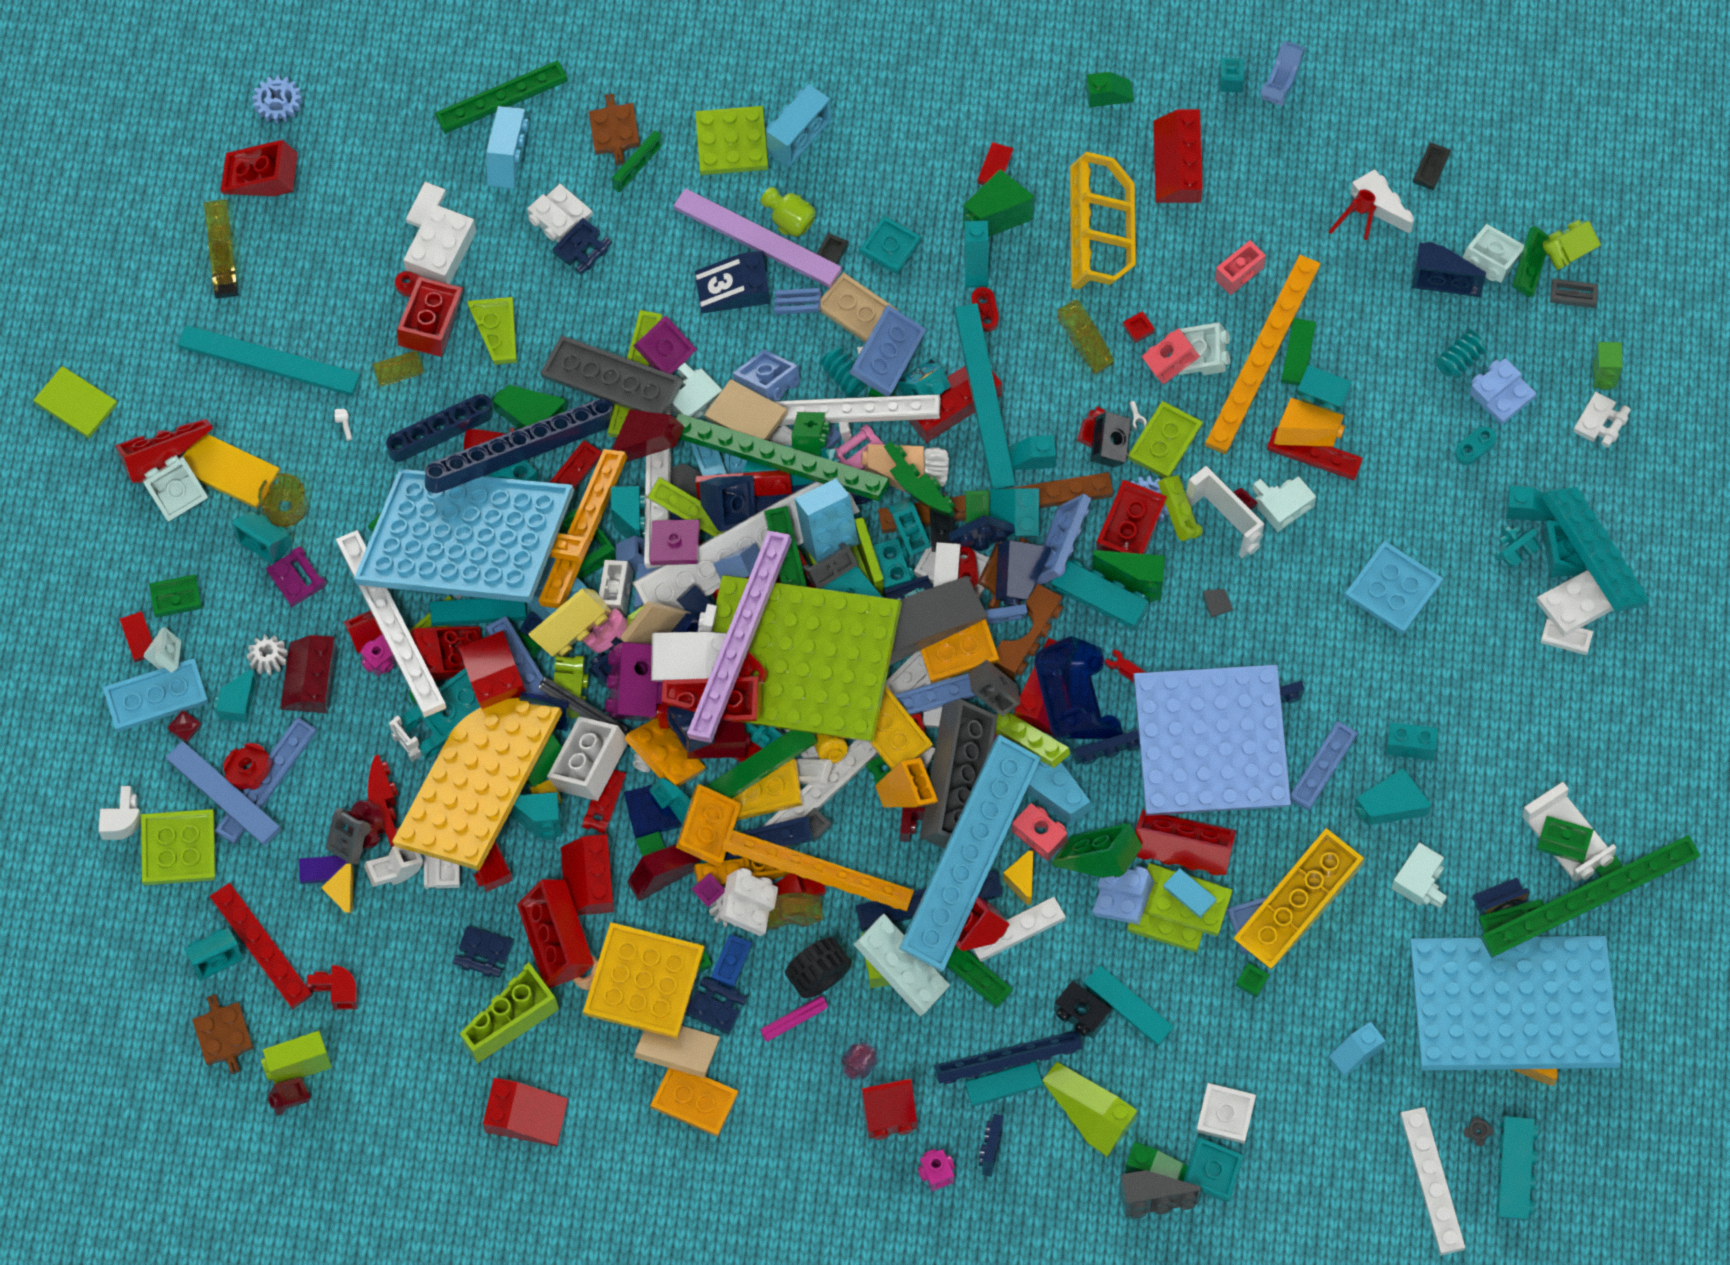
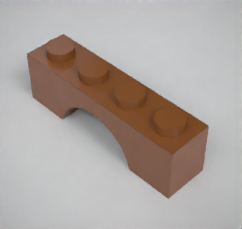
M1039 584L1036 585L1026 601L1027 614L1033 624L1031 630L1021 639L1015 641L1002 640L996 649L999 662L993 665L1014 682L1018 675L1022 676L1028 667L1026 662L1030 656L1034 657L1040 648L1038 643L1042 637L1046 638L1052 628L1051 622L1054 618L1058 619L1064 609L1062 606V596Z

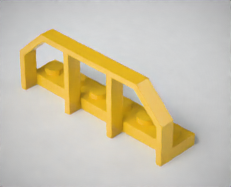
M1087 151L1070 165L1071 288L1081 289L1089 281L1111 285L1136 265L1135 183L1114 158ZM1089 162L1106 166L1125 189V201L1091 193L1089 188L1091 173ZM1089 203L1125 211L1126 238L1091 230L1089 228L1091 216ZM1090 240L1126 248V267L1114 276L1091 271L1090 258L1092 251L1090 249Z

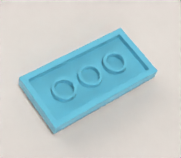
M194 658L180 662L178 668L172 673L166 668H162L103 687L116 732L174 715L182 710L186 711L208 704Z

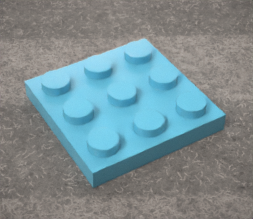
M1384 541L1345 592L1344 597L1404 635L1443 583L1444 578Z

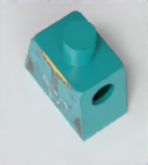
M933 358L901 377L897 383L903 396L939 395L951 386L943 369Z

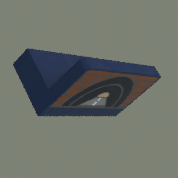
M1516 877L1473 895L1472 899L1480 915H1485L1527 902L1530 892L1528 888H1522Z

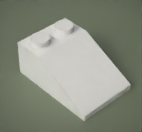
M714 632L652 633L651 681L663 682V680L709 678L726 634Z

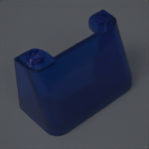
M1069 636L1041 649L1036 654L1034 665L1053 735L1062 739H1108L1123 734L1118 718L1112 715L1101 718L1091 676L1100 672L1104 665L1101 647L1074 636Z

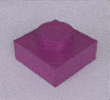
M710 873L691 889L706 907H709L725 892V889Z

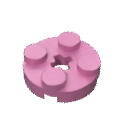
M616 608L607 615L609 619L603 625L593 627L589 631L591 634L583 641L595 653H601L613 646L611 641L615 637L620 639L627 628V619Z

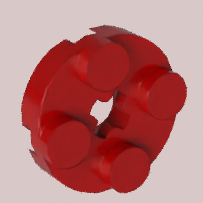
M255 743L244 744V748L240 750L235 748L229 753L224 761L223 771L225 772L226 779L235 788L255 790L260 787L261 782L267 777L273 763L262 746ZM251 763V766L248 769L244 770V765H249Z

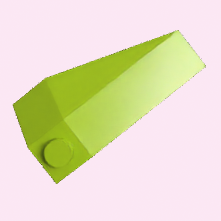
M1058 1062L1053 1065L1042 1080V1083L1069 1116L1070 1121L1078 1128L1087 1144L1107 1158L1137 1119L1138 1111L1132 1106Z

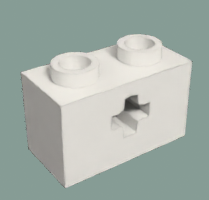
M605 560L599 596L612 611L616 608L624 616L627 615L634 574L628 561Z

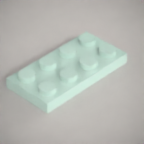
M883 914L853 945L919 1016H922L950 985L935 968L899 949L904 935Z

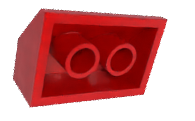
M607 834L583 836L560 847L563 880L566 881L578 916L614 912Z

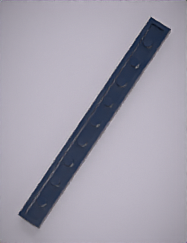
M1302 681L1279 687L1281 703L1287 702L1290 704L1301 699L1300 697L1303 696L1305 690ZM1138 730L1075 748L1073 754L1075 763L1088 765L1095 762L1096 758L1103 756L1111 758L1126 749L1128 751L1139 749Z

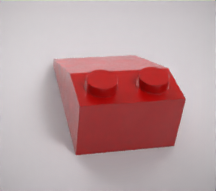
M284 140L226 153L221 193L277 196L293 192L298 153Z
M419 276L397 328L398 346L442 357L451 334L463 287Z
M1123 479L1097 539L1096 550L1146 554L1167 496Z
M503 630L459 648L481 709L510 698H520L528 694Z
M493 1078L483 1120L484 1131L488 1134L558 1146L568 1098L519 1082Z
M911 1079L862 1088V1108L869 1139L881 1140L894 1133L906 1135L917 1129Z

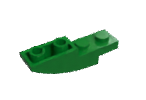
M892 441L886 444L884 448L896 464L894 468L889 470L896 481L921 504L940 514L953 517L955 513L952 508L955 505L948 495L945 497L941 495L939 489L942 487L934 476L929 478L926 473L918 478L920 472L913 463L908 465L904 458L907 454L900 444L896 447Z

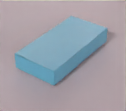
M1180 868L1163 885L1167 892L1200 919L1217 900Z

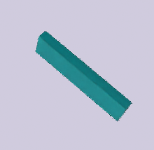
M490 598L429 602L431 626L493 623L505 616L509 622L525 621L526 619L525 602Z
M1101 965L1084 981V986L1157 1047L1174 1030L1173 1025Z

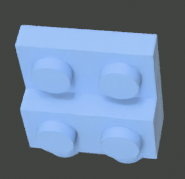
M1506 358L1501 362L1495 360L1489 366V372L1484 376L1481 373L1472 380L1470 394L1501 425L1536 398L1537 394L1521 379V373Z
M1138 866L1134 867V870L1127 869V872L1120 877H1100L1097 885L1100 892L1092 913L1097 917L1139 925L1154 880L1145 868Z

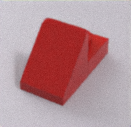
M789 873L773 884L778 887L776 898L780 908L826 895V890L822 883L802 878L793 873Z

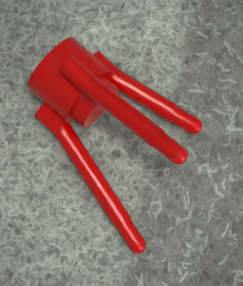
M1360 190L1350 206L1328 231L1329 234H1332L1350 212L1357 211L1361 214L1369 212L1364 233V240H1368L1373 214L1377 208L1374 205L1375 195L1369 190Z

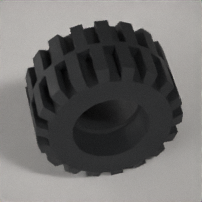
M829 937L813 943L800 952L789 963L785 970V975L802 998H810L823 993L836 984L847 973L852 962L835 938Z

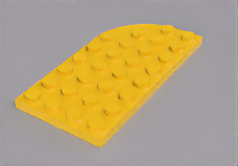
M510 698L484 709L479 708L461 720L451 731L392 841L394 846L479 871L562 714L560 707L526 698Z

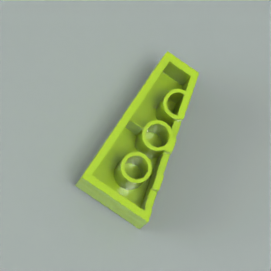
M528 962L523 967V971L516 978H512L508 983V987L500 995H496L485 1011H481L460 1033L465 1048L478 1064L557 1012L559 1008L556 998Z

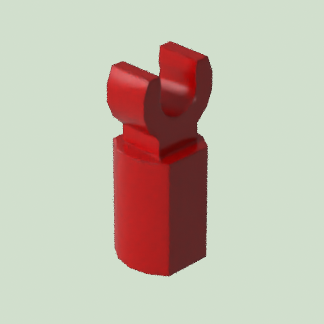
M1118 650L1112 651V656L1117 658V661L1105 660L1107 668L1117 669L1119 674L1134 683V673H1147L1130 660L1123 659L1122 654Z

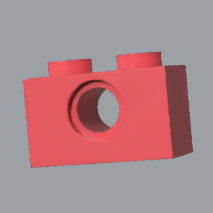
M1249 240L1216 267L1215 281L1232 295L1264 268L1266 255Z
M1179 328L1169 333L1156 346L1149 348L1142 356L1163 385L1200 357Z
M1032 803L1012 822L1011 832L1047 862L1067 841L1066 828L1060 822L1052 821L1042 807H1035ZM1043 827L1047 832L1038 834L1035 829Z

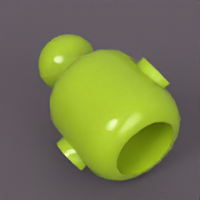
M769 187L760 199L762 206L773 210L771 215L772 221L784 235L802 236L816 217L815 208L809 202L802 199L801 195L795 193H788L782 197L776 188Z

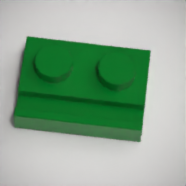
M195 574L149 583L155 618L202 609Z
M1547 816L1537 851L1584 864L1594 829Z

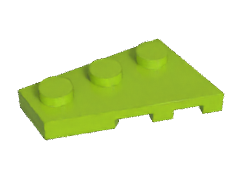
M513 297L467 301V305L493 364L517 363Z

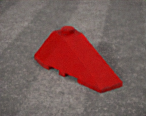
M207 419L181 425L176 428L175 432L158 431L157 435L153 438L145 439L144 435L115 445V449L131 482L142 483L143 479L146 478L144 474L155 467L158 470L165 467L167 459L174 455L178 457L210 432L213 427Z
M1048 638L1021 693V704L1015 707L1014 716L1041 732L1058 738L1067 718L1070 646Z
M758 676L737 677L721 719L730 722L758 720L762 712L763 691ZM709 678L663 680L662 704L696 712Z

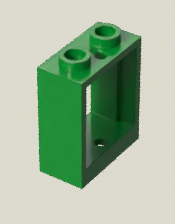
M578 509L571 511L563 519L558 533H568ZM597 527L593 537L601 548L584 558L577 574L580 581L602 568L605 560L616 559L615 548L599 527Z

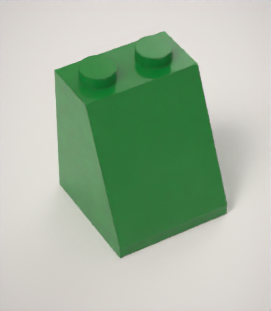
M1000 169L963 205V228L965 230V221H988V237L1029 222L1034 218L1035 196Z

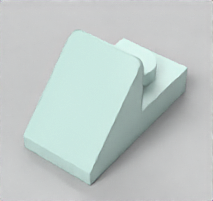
M163 627L144 653V658L156 668H166L172 673L179 665L181 640L167 628Z

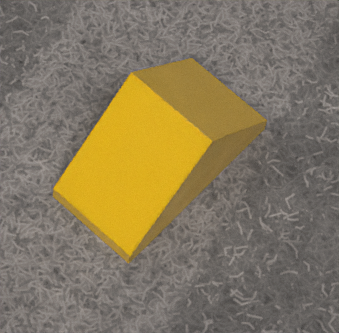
M1027 851L1003 872V881L1026 905H1031L1033 851Z
M345 864L321 887L348 914H353V864Z

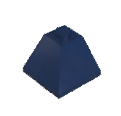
M752 475L715 477L699 482L701 506L718 531L729 530L756 514Z

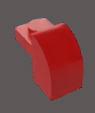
M332 965V974L319 971L314 972L313 975H307V986L310 992L331 991L333 1010L358 1009V989L352 974L347 969L338 965Z

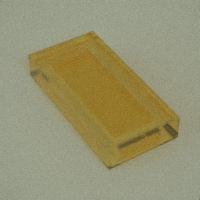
M417 350L372 364L379 387L424 374Z

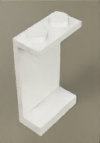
M1205 466L1188 481L1186 497L1190 506H1193L1205 496L1244 535L1239 556L1243 558L1248 553L1252 555L1260 547L1259 543L1263 536L1264 523Z
M1564 782L1524 807L1522 817L1539 838L1547 816L1593 829L1567 797L1569 788ZM1593 831L1584 864L1557 856L1554 857L1574 882H1577L1581 878L1586 880L1592 876L1596 867L1600 865L1606 867L1614 860L1613 856L1615 855L1616 846L1613 844L1607 847L1598 834Z

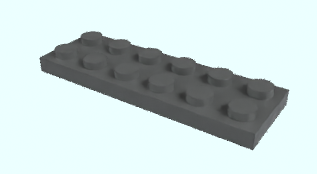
M562 335L540 373L544 379L599 399L609 400L618 406L631 410L661 414L667 413L683 383L681 378Z

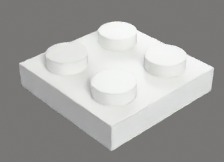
M1208 1083L1196 1132L1245 1144L1256 1095Z

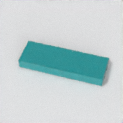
M1033 1062L966 1081L965 1087L971 1106L974 1107L1041 1088L1043 1083L1037 1064Z

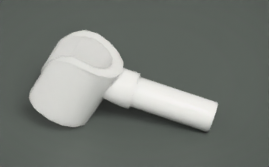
M1131 401L1130 406L1134 418L1132 429L1137 431L1136 422H1141L1145 429L1147 421L1138 413L1135 401Z
M335 409V422H343L347 441L352 440L347 411L345 409Z

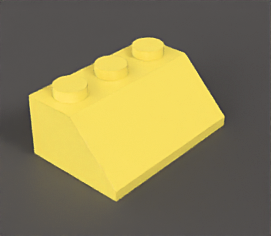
M582 588L528 635L552 657H564L573 650L571 647L577 641H584L591 634L589 631L593 627L603 625L609 619L607 615L612 611L595 590Z

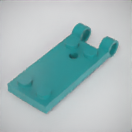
M466 668L438 688L445 702L446 709L452 711L450 716H444V710L424 717L418 704L400 716L404 732L413 730L420 720H423L432 731L433 735L425 739L418 747L426 759L433 757L440 750L451 731L461 720L481 708Z

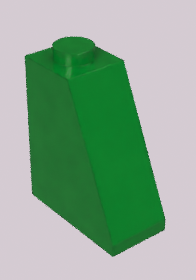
M507 385L504 390H499L493 398L494 410L518 429L567 411L566 401L563 398L512 385Z

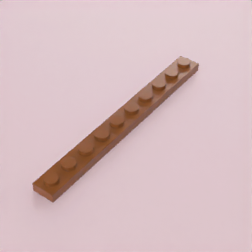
M1109 472L1006 488L1039 489V509L1060 506L1082 494L1087 495L1091 500L1113 497ZM965 495L949 497L955 505L953 508L955 513L954 522L965 521ZM920 502L913 503L923 527L930 526L929 508ZM888 508L878 509L882 534L897 532Z

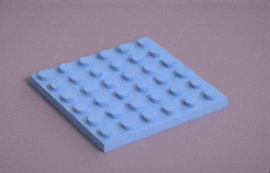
M1277 665L1134 673L1146 816L1290 807L1291 801Z

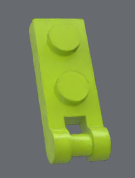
M1179 475L1157 481L1161 494L1167 496L1165 504L1178 539L1186 541L1191 538L1200 537L1203 532L1202 527L1196 524Z

